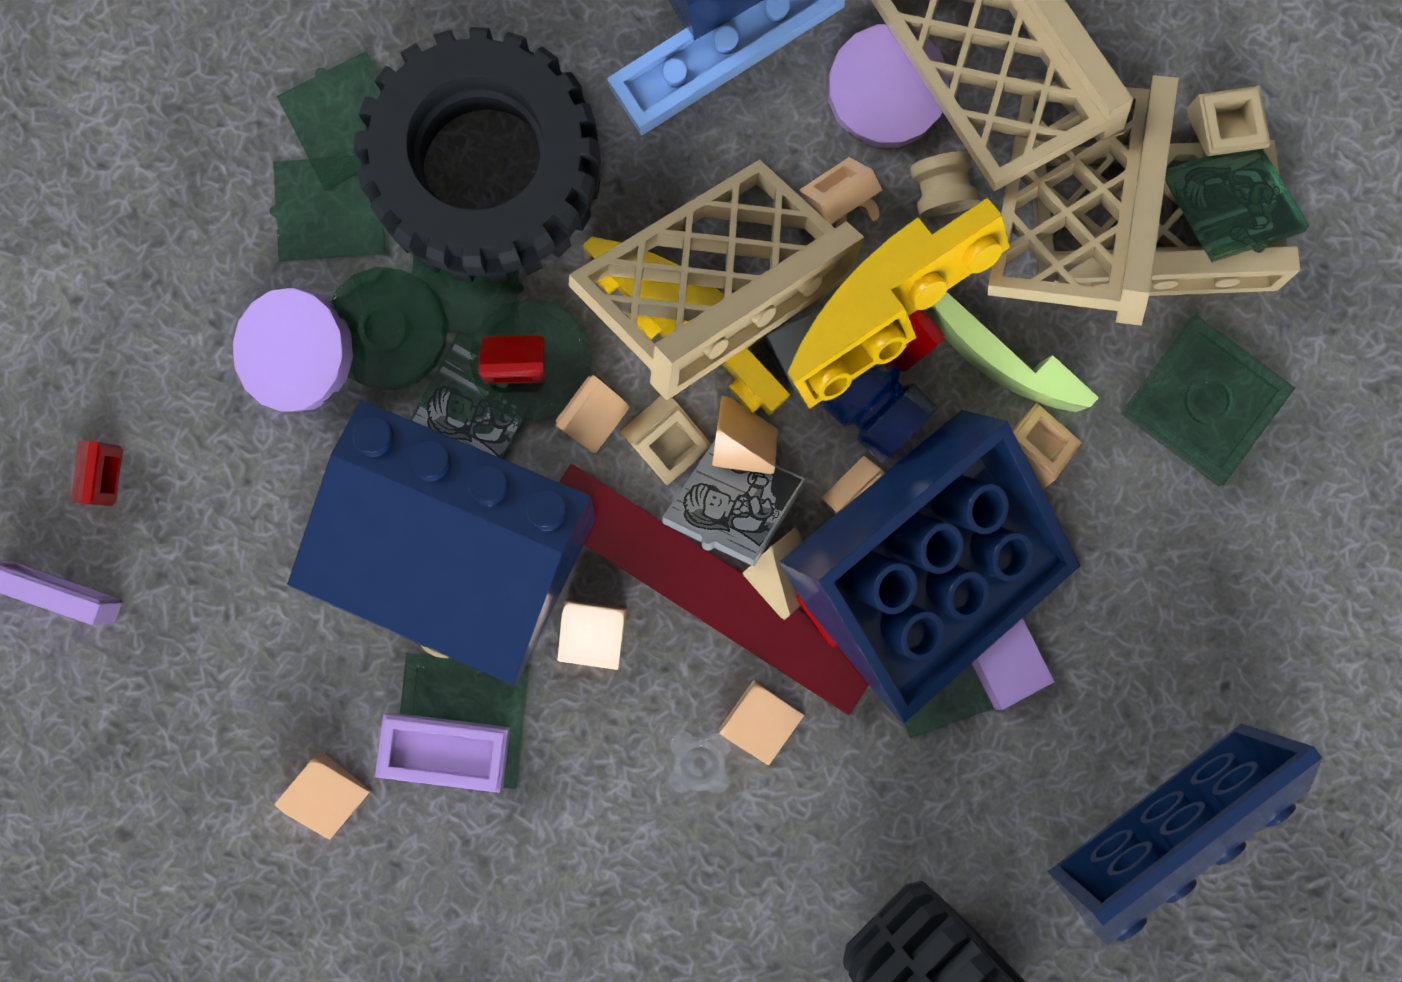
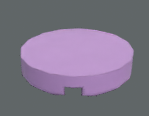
M877 24L855 33L838 50L828 76V102L837 123L847 133L850 132L854 137L861 139L863 143L875 148H900L921 139L939 120L942 114L941 108L886 24ZM912 31L918 41L920 33ZM928 39L925 47V53L931 61L945 63L940 50ZM943 79V81L949 88V80Z
M296 288L271 290L253 301L238 321L232 344L235 370L244 389L261 405L281 412L315 410L326 402L323 401L327 400L333 392H338L346 382L353 359L351 332L345 319L339 318L336 310L331 307L334 305L324 296Z

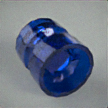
M892 361L885 364H876L852 380L851 385L841 395L831 400H822L819 403L842 427L855 425L859 429L857 441L880 464H883L938 409V406L914 383L902 386L898 382L901 370Z

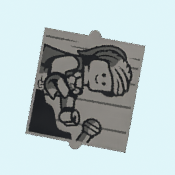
M714 440L663 515V524L701 541L702 547L705 550L716 548L747 564L755 566L805 486V478L776 465L774 474L712 466L715 447Z

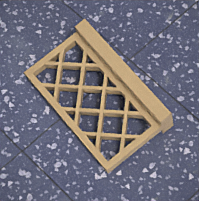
M871 0L993 191L1002 188L1096 135H1099L1103 141L1125 128L1133 98L1065 0H960L975 3L968 27L934 20L940 0H930L925 18L899 13L891 0ZM983 5L1010 11L1015 19L1011 35L976 28ZM1021 29L1028 39L1019 37ZM912 31L920 33L918 41ZM929 35L963 42L956 66L931 61L925 53V47ZM971 44L1006 50L1000 75L965 68ZM1015 52L1040 57L1048 68L1044 84L1008 77ZM1053 77L1060 87L1051 86ZM943 79L952 80L950 88L947 87ZM960 82L995 89L988 114L965 110L960 107L955 99ZM1003 91L1039 99L1032 124L996 116ZM1047 101L1074 106L1083 122L1067 131L1040 126ZM974 127L984 129L981 138ZM996 131L1028 138L1024 154L999 167L987 148L991 132ZM1036 140L1045 142L1040 146L1034 148Z
M1153 75L1150 89L1125 87L1133 98L1130 109L1134 111L1132 120L1126 123L1123 130L1103 141L1099 135L1094 136L1098 142L1077 155L1069 150L1058 156L1057 158L1063 164L1040 178L1034 171H1031L1006 185L1001 214L1010 248L1003 252L998 261L991 267L988 284L989 296L1117 311L1115 323L1142 326L1151 288L1178 77ZM1025 78L1027 81L1044 84L1045 81L1043 79ZM1052 81L1051 86L1060 87L1057 81ZM1022 95L1018 121L1033 123L1035 116L1033 111L1035 100L1039 101L1038 98ZM1063 104L1070 114L1050 125L1049 128L1067 131L1083 122L1074 106ZM1041 120L1040 126L1048 127V126ZM1015 136L1011 161L1024 154L1028 138ZM1129 139V146L1127 149L1122 143ZM1036 140L1034 148L1040 146L1045 142ZM1109 152L1125 168V171L1103 184L1086 166ZM1073 174L1090 194L1071 206L1066 207L1050 188ZM1022 180L1027 186L1019 191ZM1122 190L1121 201H1119L1114 195ZM1038 197L1055 216L1030 230L1015 214V211ZM1101 203L1117 220V225L1095 238L1077 218ZM1065 226L1080 242L1082 247L1058 261L1040 241ZM1013 232L1018 237V239L1010 243L1011 234ZM1114 243L1112 256L1105 248ZM1028 249L1046 268V270L1032 279L1004 276L1006 263ZM1093 257L1110 275L1108 288L1080 285L1070 275L1069 271Z
M1270 140L1271 145L1268 148L1253 151L1282 197L1275 140ZM1200 142L1173 143L1169 147L1167 167L1173 161L1188 160L1197 168L1213 163L1210 160L1225 159L1247 151L1206 156ZM1074 147L1071 151L1077 155L1088 147ZM1107 152L1090 163L1101 164L1096 170L1089 165L1086 167L1105 184L1109 181L1102 175L1113 163L1119 162ZM1056 157L1033 171L1040 178L1047 174L1046 166H1057L1063 163ZM1165 176L1163 194L1177 204L1179 208L1163 225L1159 223L1157 242L1159 241L1165 247H1158L1155 251L1149 296L1278 291L1301 270L1298 246L1288 247L1287 236L1269 241L1268 243L1257 244L1254 247H1250L1243 242L1242 244L1247 249L1238 244H1231L1208 252L1205 245L1216 242L1218 239L1227 238L1228 232L1232 230L1229 227L1238 217L1227 220L1224 223L1221 222L1206 227L1207 230L1213 231L1211 233L1214 235L1204 246H1187L1169 231L1171 226L1184 212H1187L1199 223L1217 217L1212 213L1197 214L1192 212L1188 206L1183 208L1187 204L1184 202L1182 194H1175ZM1233 179V183H1234V184L1240 185L1238 182H1236V181ZM1082 184L1067 200L1054 188H1050L1066 207L1079 201L1088 191ZM1222 185L1218 186L1221 190H1223L1232 198L1228 187H1225L1224 190ZM1253 190L1249 202L1255 207L1258 202V198H1256L1258 193ZM1119 191L1114 195L1119 201H1121L1122 192ZM1233 194L1236 201L1240 200L1238 194ZM1191 195V207H1192V209L1194 210V205H1193L1192 195ZM1038 197L1034 198L1033 211L1036 228L1050 219L1051 213ZM1263 198L1266 206L1270 200L1269 198ZM1196 203V209H1197V211H1198V212H1201V209H1198L1197 203ZM1274 205L1261 209L1263 218L1268 224H1270V213L1275 209ZM1251 207L1247 209L1252 215H1256ZM1237 208L1234 212L1239 211V210H1243V209H1242V208ZM1085 214L1077 218L1095 238L1111 229L1117 223L1113 216L1102 227L1098 226ZM1231 232L1230 238L1233 237L1235 233ZM1053 234L1040 241L1058 261L1074 252L1054 251ZM1237 234V235H1236L1233 239H1231V240L1234 241L1235 239H1237V238L1239 237V235ZM1240 237L1236 242L1240 243L1243 240ZM1114 243L1105 248L1112 256ZM1093 257L1069 271L1070 275L1080 285L1108 288L1110 275ZM1039 261V271L1037 272L1036 276L1044 270H1046V268Z
M759 159L569 274V287L650 368V384L666 400H669L841 285L855 270L864 236L847 221L834 228ZM757 185L774 200L773 208L738 204L739 195ZM703 217L729 220L728 237L693 233L692 224ZM737 221L772 225L771 242L736 238ZM781 226L805 229L816 240L806 246L780 243ZM655 246L683 249L681 266L644 262V253ZM690 250L727 254L725 271L688 267ZM734 256L770 259V269L762 275L733 272ZM606 276L634 278L633 297L605 294L595 283ZM641 280L678 283V302L640 298ZM687 285L724 289L723 300L714 306L685 303ZM637 316L675 319V331L654 344L636 326Z

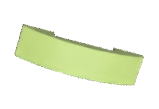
M948 292L935 305L924 309L945 335L943 337L962 357L980 372L1012 392L1043 405L1073 412L1089 408L1098 400L1099 397L1053 355L1041 361L1033 370L1030 369Z

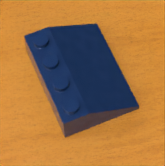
M360 400L330 455L287 585L516 687L593 527L596 515L591 496L364 400Z
M965 410L959 411L779 561L807 609L893 715L903 723L908 721L1081 566L1008 421Z
M1241 723L1051 868L1048 873L1089 928L1107 946L1114 940H1127L1136 935L1146 925V916L1164 902L1173 903L1188 895L1197 884L1195 878L1214 864L1222 865L1239 856L1246 848L1245 840L1263 826L1272 827L1286 820L1296 809L1294 803L1309 792L1322 756L1314 746Z

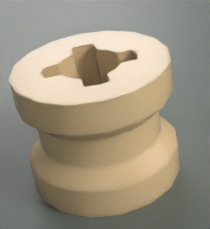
M957 151L938 154L911 165L912 180L920 185L922 195L917 203L919 216L929 218L960 212L980 203L978 189L970 185L968 173L973 164L969 152Z

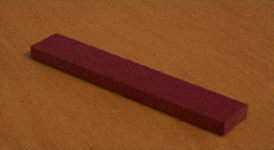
M572 463L569 465L559 483L590 495L596 515V520L584 543L585 546L848 716L851 714L869 684L837 645L832 648L808 615L796 609L784 620L744 577V574L673 528L663 524L662 521Z

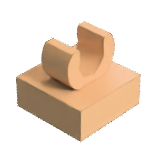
M850 157L799 190L803 199L834 228L846 222L847 214L858 206L865 217L871 221L879 218L878 206L871 198L881 192L882 188L871 168Z

